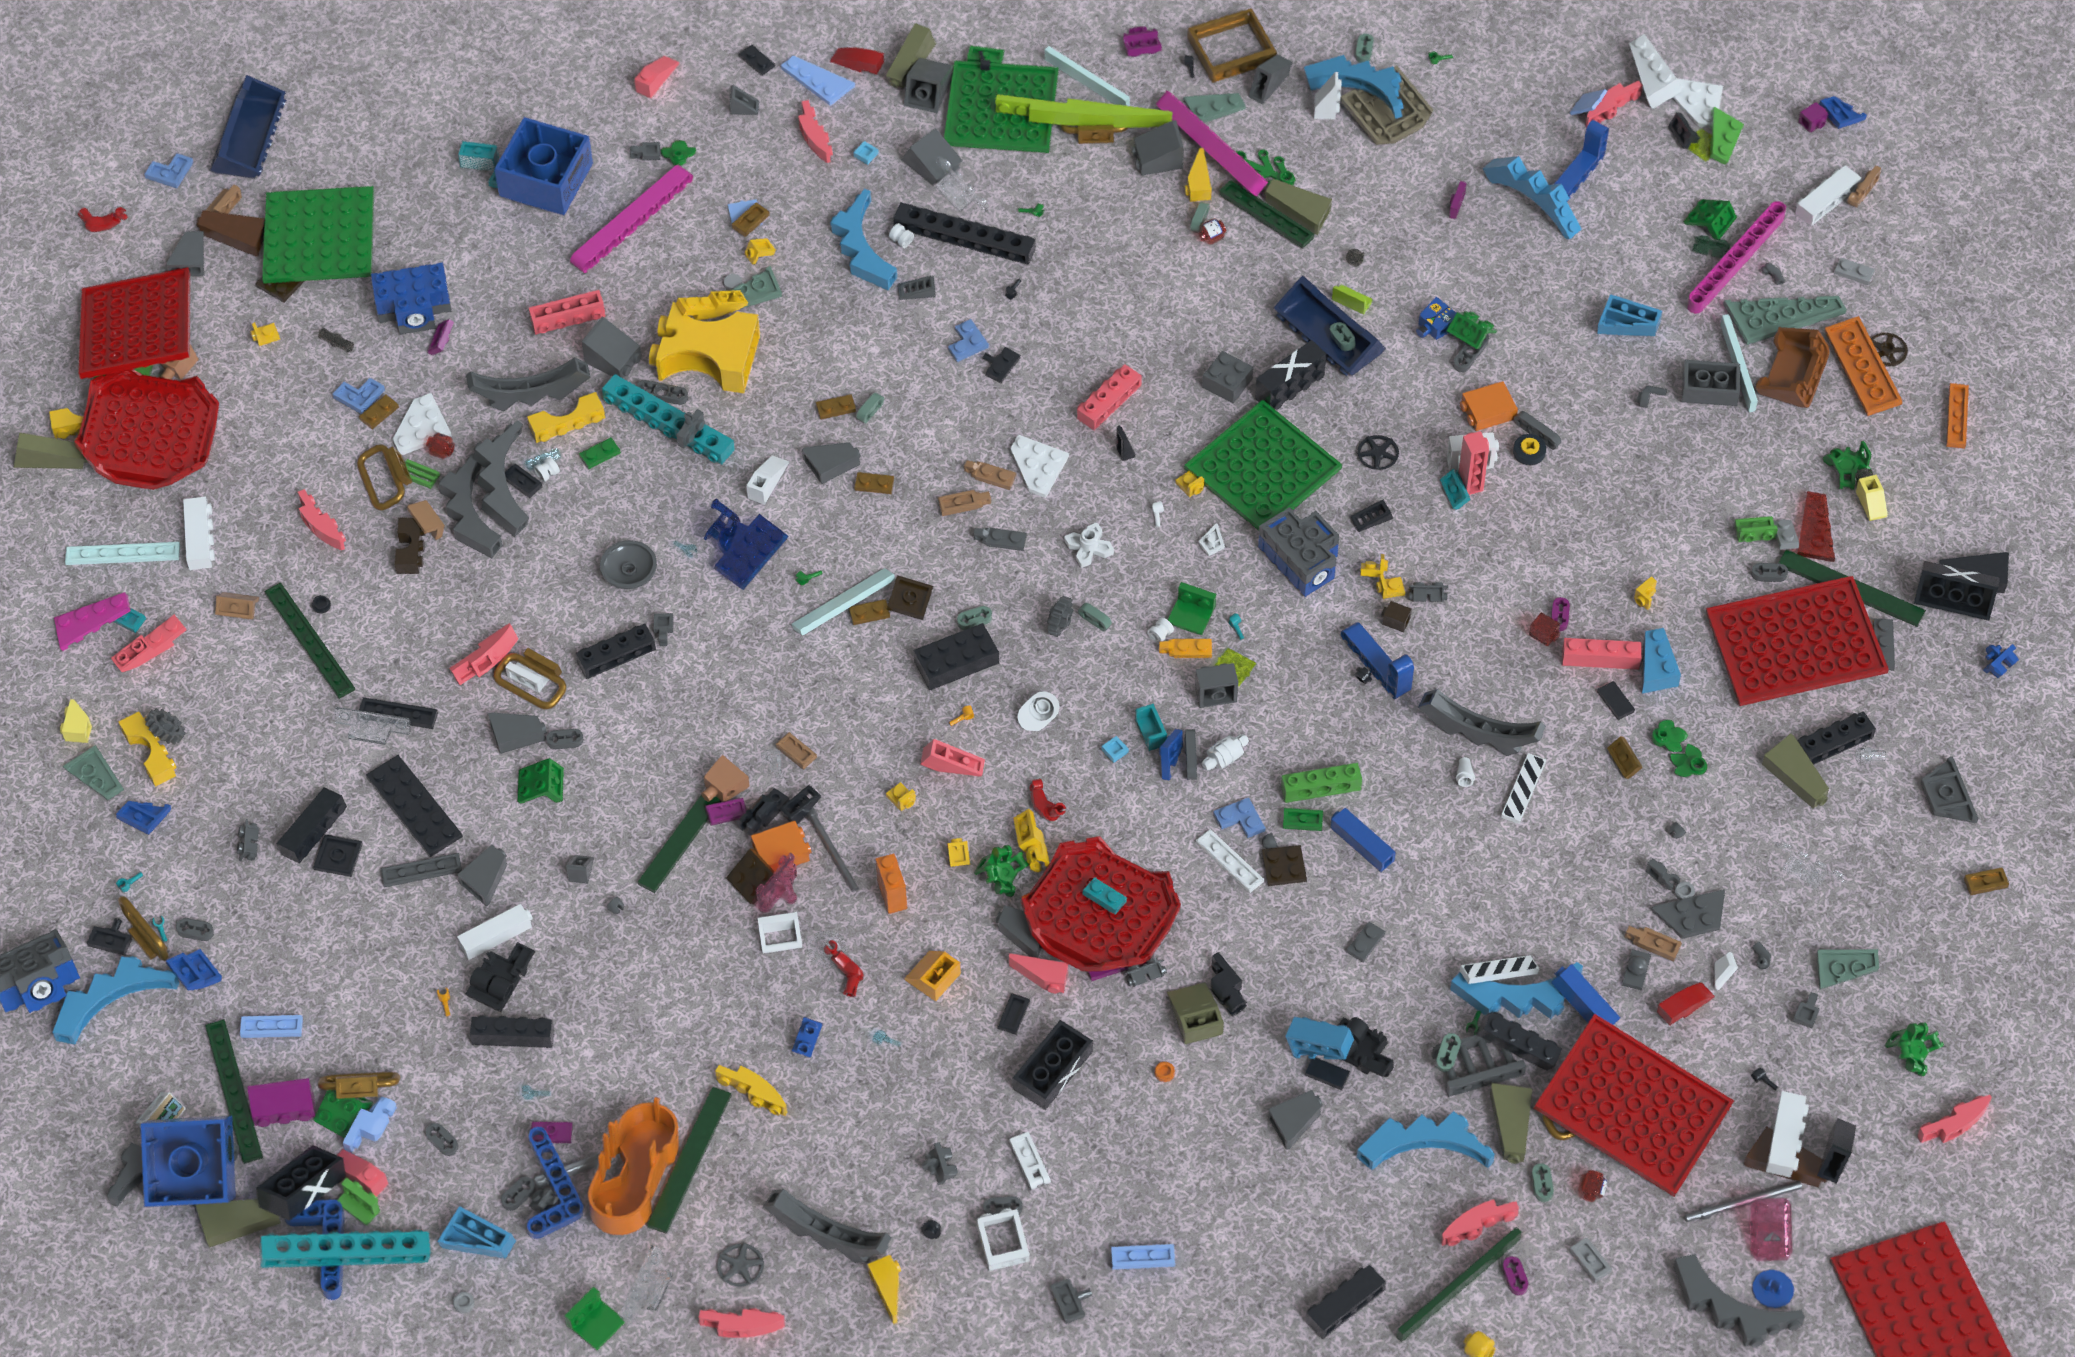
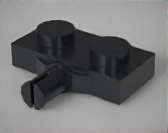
M1007 347L996 357L986 352L982 359L991 363V366L986 371V376L1002 383L1020 360L1021 355Z
M115 918L111 928L94 926L87 945L88 947L125 956L132 942V936L119 931L122 920Z

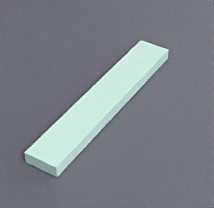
M1049 46L1045 49V61L1055 67H1059V70L1113 104L1130 106L1129 96Z
M1722 315L1720 326L1732 363L1740 364V387L1748 412L1756 411L1758 400L1730 315Z
M161 542L66 547L65 564L80 565L179 560L180 543Z
M884 568L793 622L791 625L796 632L804 635L893 582L896 578L892 572Z

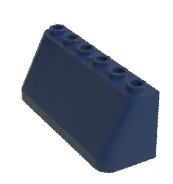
M246 75L233 101L209 171L216 174L253 179L256 176L260 177L263 170L261 163H264L268 156V153L265 151L266 149L269 150L273 141L270 137L271 135L274 136L277 129L275 122H279L282 115L279 112L280 108L283 109L286 103V99H284L286 91Z
M1303 275L1273 307L1278 312L1276 316L1283 322L1287 320L1290 323L1288 326L1294 332L1300 331L1303 334L1301 337L1307 343L1311 340L1315 342L1328 355L1326 359L1333 365L1337 363L1340 366L1339 370L1345 376L1349 374L1353 376L1386 350L1384 345L1375 336L1362 328ZM1343 323L1347 326L1355 338V347L1352 350L1344 351L1338 347L1331 337V325Z

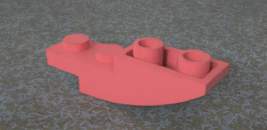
M1638 80L1626 87L1619 83L1610 88L1596 108L1589 111L1586 119V128L1592 120L1601 123L1606 119H1612L1617 113V107L1621 108L1627 102L1637 100L1642 92L1643 85Z
M809 100L802 101L803 115L798 116L801 133L811 150L823 161L830 163V156H833L831 145L827 144L829 142L828 132H824L823 125L818 126V121L814 120L815 110L814 107H810Z
M305 489L298 491L302 504L299 512L305 525L325 543L339 550H344L346 539L342 531L338 532V525L335 519L330 518L328 513L322 514L319 507L315 508L313 496L311 494L308 495Z
M174 614L146 637L142 635L137 637L111 657V659L121 672L134 669L174 646L172 641L187 629Z
M508 623L478 644L479 649L449 668L459 685L475 675L481 677L512 649L518 637L511 624Z
M1990 1095L1984 1097L1977 1096L1970 1102L1956 1104L1950 1116H1945L1935 1123L1928 1122L1922 1125L1917 1135L1918 1139L1923 1143L1940 1137L1942 1142L1945 1143L1960 1136L1983 1116L1992 1097Z
M1493 1199L1466 1211L1444 1231L1441 1239L1442 1246L1447 1244L1454 1246L1465 1239L1475 1240L1482 1234L1483 1226L1489 1228L1494 1226L1496 1222L1503 1220L1504 1222H1510L1518 1216L1519 1211L1517 1202L1514 1201L1496 1206Z
M755 1308L743 1309L742 1316H738L735 1313H718L716 1310L708 1309L706 1311L700 1310L699 1323L700 1326L717 1328L718 1336L745 1338L765 1335L784 1328L785 1317L778 1312L766 1313Z

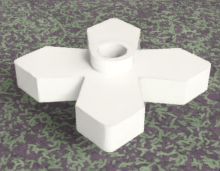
M1098 523L1087 526V529L1081 534L1073 532L1065 536V543L1068 548L1078 550L1076 561L1081 568L1092 563L1093 554L1102 558L1114 554V548L1111 543L1100 540L1102 529Z

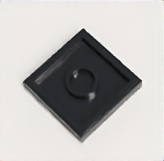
M325 834L313 869L352 877L363 842Z

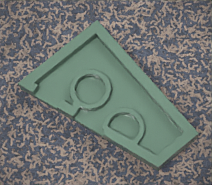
M1239 93L1183 97L1187 108L1204 123L1246 109V105Z
M771 266L765 268L763 273L754 275L752 280L747 283H741L730 290H740L748 302L747 306L743 308L782 297L781 289Z
M96 745L63 766L66 771L106 800L113 798L124 790Z
M1878 949L1817 950L1819 988L1824 989L1878 971Z

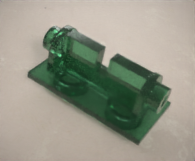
M1700 235L1699 237L1695 236L1697 244L1693 245L1692 251L1708 256L1710 249L1713 250L1712 257L1722 259L1728 252L1726 249L1730 250L1731 244L1723 239H1717L1716 241L1711 240L1708 236Z

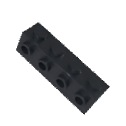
M646 624L635 626L626 632L618 633L612 638L599 641L593 646L576 652L577 663L585 678L589 679L655 651V640Z
M1862 711L1858 714L1853 713L1842 721H1835L1829 727L1820 728L1811 735H1804L1797 741L1814 765L1874 738L1876 728L1865 712Z
M324 787L276 843L281 855L300 864L308 856L316 843L321 840L327 830L332 827L337 818L344 813L347 806L342 795Z
M1490 1012L1483 1016L1476 1035L1547 1071L1555 1067L1562 1048L1558 1047L1556 1042L1539 1037V1034L1535 1031L1525 1030L1521 1024L1504 1019V1016L1498 1012Z
M480 1015L471 1019L470 1038L472 1045L553 1048L554 1025L552 1019L544 1017L529 1019L527 1017L508 1018L506 1016L488 1017Z
M1370 1264L1365 1268H1359L1354 1273V1277L1350 1280H1344L1336 1291L1327 1293L1323 1297L1322 1302L1318 1305L1313 1304L1307 1310L1306 1323L1323 1340L1383 1293L1386 1288V1281Z

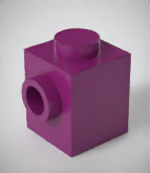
M1815 102L1800 112L1798 123L1811 133L1817 128L1821 129L1825 126L1828 112L1824 107Z

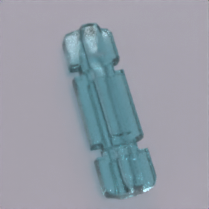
M558 448L550 450V453L546 452L534 457L535 459L526 460L525 465L529 471L533 470L534 466L543 464L544 460L548 457H551L554 461L560 459V451Z

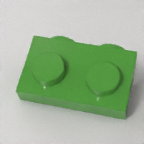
M1772 516L1735 519L1734 523L1738 542L1776 539L1778 528L1777 525H1774Z
M346 1178L341 1183L344 1193L337 1201L341 1203L344 1210L364 1225H368L380 1213L378 1198L371 1192H365L357 1181L352 1182Z

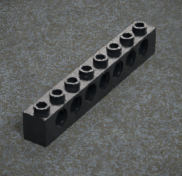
M900 202L893 217L894 226L901 224L905 227V230H909L916 235L1029 265L1036 250V239L1030 236L990 227L960 217L957 218L945 213L931 211L927 208L913 206L912 204Z

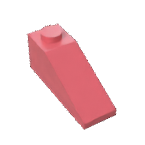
M663 56L644 67L635 78L636 92L652 98L679 65V62Z
M933 739L923 748L920 765L939 772L982 776L985 759Z
M1009 953L1010 967L1050 993H1064L1068 977L1067 963Z
M344 1149L338 1154L344 1160L346 1178L352 1182L357 1181L365 1192H371L377 1197L388 1185L385 1173L370 1162Z

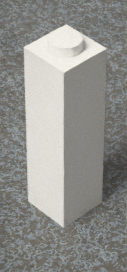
M519 904L457 936L459 946L467 959L470 960L532 928L531 920L533 918L528 909L524 910L522 905Z

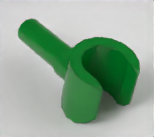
M1435 51L1429 53V59L1433 65L1438 64L1441 60L1453 58V54L1438 56V53Z
M1038 203L1034 208H1019L1018 212L1031 213L1036 217H1041L1045 210H1042L1044 206Z
M820 570L808 575L800 571L796 574V581L800 585H805L810 579L822 575V571Z
M1477 1010L1473 1021L1466 1025V1033L1470 1027L1475 1028L1474 1035H1476L1481 1011Z

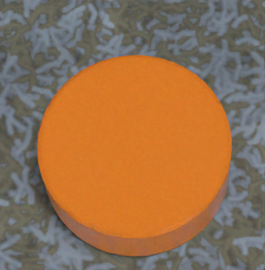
M1160 1062L1156 1065L1155 1077L1159 1081L1169 1082L1174 1078L1175 1068L1171 1063Z

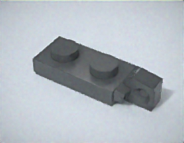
M975 528L973 536L974 540H980L982 544L989 547L1024 551L1027 533L997 528Z

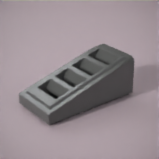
M927 276L898 284L900 300L936 297L934 276ZM904 288L908 289V293L904 294Z

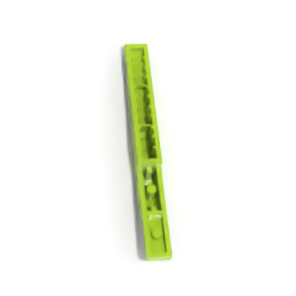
M998 94L996 96V112L1029 116V121L1071 126L1114 125V128L1160 127L1172 121V112L1069 98L1067 103Z

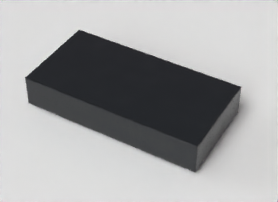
M1614 681L1598 688L1597 693L1617 720L1634 713L1635 708Z
M1011 993L997 1029L1017 1035L1030 1004V999Z
M1316 1057L1311 1059L1305 1072V1076L1339 1090H1343L1350 1075L1349 1070Z

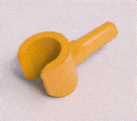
M970 705L964 706L962 708L963 714L950 721L949 724L953 726L961 720L974 718L972 707Z
M446 988V993L441 995L438 989V999L443 1004L445 1016H450L448 1000L450 999L449 990Z

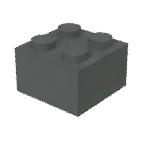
M1222 351L1203 374L1202 388L1234 403L1252 381L1253 366Z
M1224 663L1212 667L1204 666L1196 669L1195 691L1199 708L1237 702L1238 679L1234 663Z

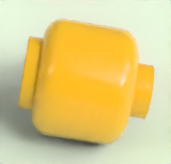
M1476 1331L1473 1334L1469 1333L1463 1342L1465 1344L1464 1351L1470 1357H1492L1496 1350L1494 1340L1481 1331Z

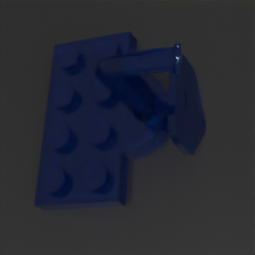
M714 499L711 508L718 510L722 514L708 529L704 540H708L711 537L715 538L718 541L717 544L720 551L724 554L715 564L714 569L736 586L745 590L789 536L761 514H758L749 526L740 523L739 516L719 502L718 499ZM726 517L728 518L727 524L724 523Z

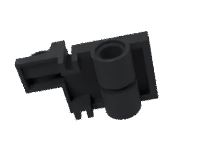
M517 942L508 959L492 951L487 952L486 955L489 960L483 958L484 963L482 966L477 967L470 977V986L465 994L490 1008L502 1012L521 979L519 975H526L528 964L535 950Z
M1343 1017L1338 1026L1343 1025L1350 1028L1354 1038L1347 1057L1343 1061L1356 1067L1360 1065L1362 1073L1367 1075L1369 1072H1372L1381 1077H1388L1394 1069V1061L1381 1054L1388 1044L1387 1037L1384 1036L1382 1031L1378 1034L1377 1029H1369L1368 1025L1360 1018L1352 1017L1351 1020Z

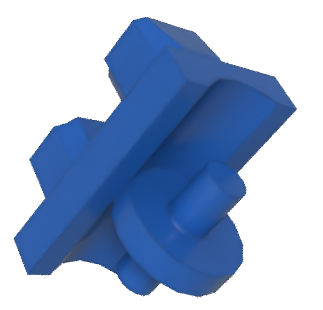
M2013 644L2000 652L2002 649L2000 645H1989L1986 648L1987 655L1985 658L1987 660L1993 659V661L1983 671L1985 673L1991 671L1997 678L2001 677L2007 671L2001 664L2002 661L2010 668L2019 660L2013 652L2016 649Z
M804 1016L792 1051L811 1058L823 1023Z

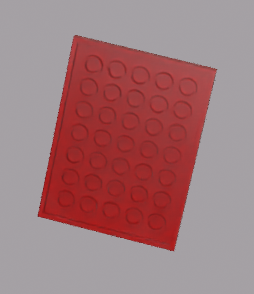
M189 267L82 288L78 372L80 379L93 378L94 376L104 374L109 375L114 372L129 371L135 368H145L150 365L165 364L170 361L190 358Z
M1853 576L1706 608V615L1739 706L1883 675L1889 671Z
M1594 1014L1533 1109L1675 1197L1734 1103V1100Z
M1945 1221L1831 1257L1830 1262L1876 1357H2012Z

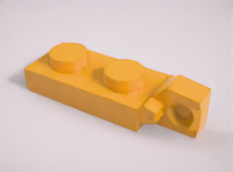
M1170 639L1169 641L1159 642V654L1169 653V656L1174 658H1212V639Z

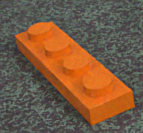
M1950 383L1946 447L1962 449L1966 447L1969 385Z

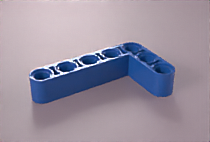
M1592 120L1586 128L1583 150L1554 183L1562 184L1569 198H1571L1572 193L1574 194L1579 189L1580 183L1588 178L1590 171H1593L1598 166L1600 159L1603 160L1605 156L1609 128L1595 120Z
M1359 622L1340 632L1342 639L1346 640L1350 649L1360 656L1358 658L1361 662L1371 669L1370 672L1377 680L1382 682L1381 685L1385 690L1394 696L1392 697L1393 699H1397L1412 689L1414 664L1408 655L1404 654L1392 661Z
M534 1127L529 1132V1144L559 1202V1205L529 1219L527 1223L528 1235L533 1239H540L578 1221L583 1216V1203L546 1130L542 1127ZM541 1135L544 1139L540 1142H535L533 1137ZM544 1153H551L553 1155L549 1160L541 1157ZM555 1170L562 1173L557 1178L552 1177L550 1174ZM563 1188L571 1191L566 1196L561 1195L559 1192ZM572 1206H577L580 1209L575 1214L570 1213L568 1210ZM553 1215H558L561 1220L554 1223L550 1221V1218ZM539 1224L542 1226V1229L534 1232L531 1227Z
M316 1200L292 1220L284 1219L290 1227L323 1225L322 1234H328L334 1229H337L336 1232L344 1234L345 1215L341 1203L337 1200ZM332 1211H338L336 1214H330ZM317 1212V1214L313 1216L310 1215V1213ZM322 1246V1250H328L327 1247ZM321 1266V1288L323 1294L328 1300H336L342 1294L343 1266ZM331 1267H336L334 1271H328ZM331 1286H336L333 1290H327Z

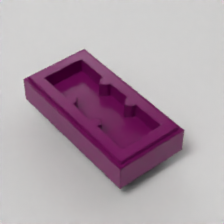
M1460 181L1456 193L1451 196L1449 218L1456 219L1466 194V182Z
M447 319L438 324L427 353L435 355L443 351L450 338L449 334L454 324L452 320Z
M743 798L705 807L710 826L738 820L747 811Z
M532 1122L531 1129L534 1127L544 1128L552 1143H572L573 1122ZM541 1135L533 1137L535 1142H540L544 1139Z

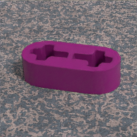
M1563 597L1556 598L1552 605L1551 627L1558 632L1566 630L1569 622L1570 603ZM1559 604H1563L1562 611H1559ZM1558 617L1562 618V625L1558 624Z
M1508 1257L1504 1260L1502 1267L1507 1284L1514 1295H1523L1527 1292L1529 1285L1524 1268L1517 1257ZM1509 1263L1516 1266L1514 1274L1512 1269L1508 1268ZM1516 1278H1518L1520 1284H1523L1522 1289L1515 1286Z

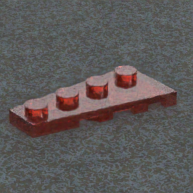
M1807 491L1797 554L1807 558L1835 562L1826 494Z

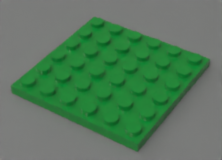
M954 60L944 139L951 147L1049 153L1053 124L1029 121V116L996 112V96L998 94L1055 102L1059 67L990 63V70H981L980 62Z
M374 186L266 192L263 283L371 277Z
M1262 400L1184 465V469L1187 472L1190 471L1197 478L1202 476L1205 487L1259 531L1260 525L1290 507L1293 511L1342 469V464Z

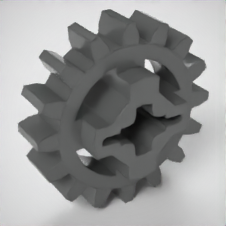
M1063 595L1051 607L1047 623L1050 624L1048 626V633L1050 635L1058 637L1070 625L1074 612L1071 608L1073 605L1071 598Z
M157 708L155 710L152 709L145 718V721H147L145 725L150 727L148 730L155 737H160V741H166L167 744L170 742L173 745L179 743L186 734L184 732L185 727L181 726L182 722L176 716H171L170 712L164 711V709L160 711Z

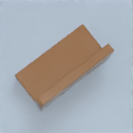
M233 184L229 190L223 189L205 211L229 214L242 198L240 187Z
M427 500L407 506L408 512L424 533L430 532L435 540L443 536L445 525Z
M222 592L216 596L215 615L252 620L254 619L255 603L259 601V597Z

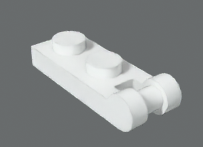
M1029 1132L1009 1139L1030 1189H1036L1040 1184H1049L1050 1178ZM1039 1172L1040 1176L1034 1178L1032 1174Z

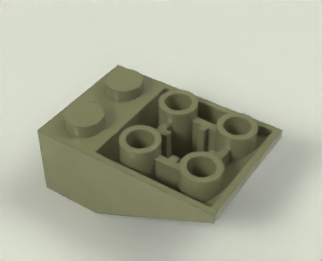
M1205 982L1167 992L1185 1045L1223 1035L1224 1022L1221 1013Z

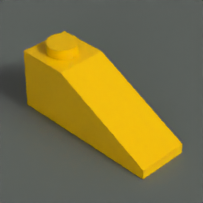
M1203 148L1199 149L1189 173L1187 185L1184 186L1185 195L1189 196L1190 202L1211 200L1212 189Z
M891 1255L867 1264L868 1273L893 1324H895L898 1319L899 1272H901L898 1261H893Z

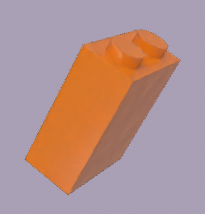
M1504 381L1462 394V401L1460 402L1461 410L1466 412L1468 423L1474 427L1475 431L1514 420L1518 412V408Z
M796 821L751 835L754 850L775 872L810 861L809 854L812 853L808 842H804L803 838H805L803 829L801 826H797Z
M895 853L875 858L877 882L888 914L907 909L906 885Z

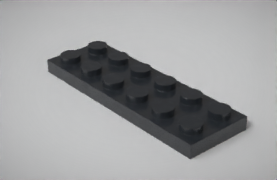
M399 755L366 774L369 782L429 857H432L463 837L460 830Z

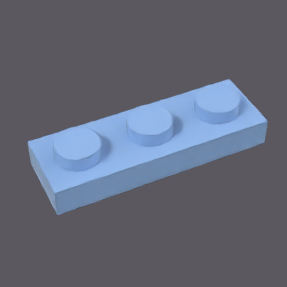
M302 1015L241 1016L240 1036L241 1038L302 1037L303 1017Z
M1174 1244L1111 1247L1113 1270L1175 1267Z

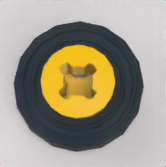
M1524 434L1514 442L1513 454L1518 462L1531 466L1542 462L1547 448L1541 437L1534 434Z

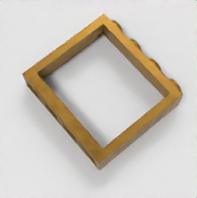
M1252 8L1188 28V40L1212 83L1255 70L1258 66L1277 55L1276 49ZM1249 24L1264 51L1213 66L1199 39Z

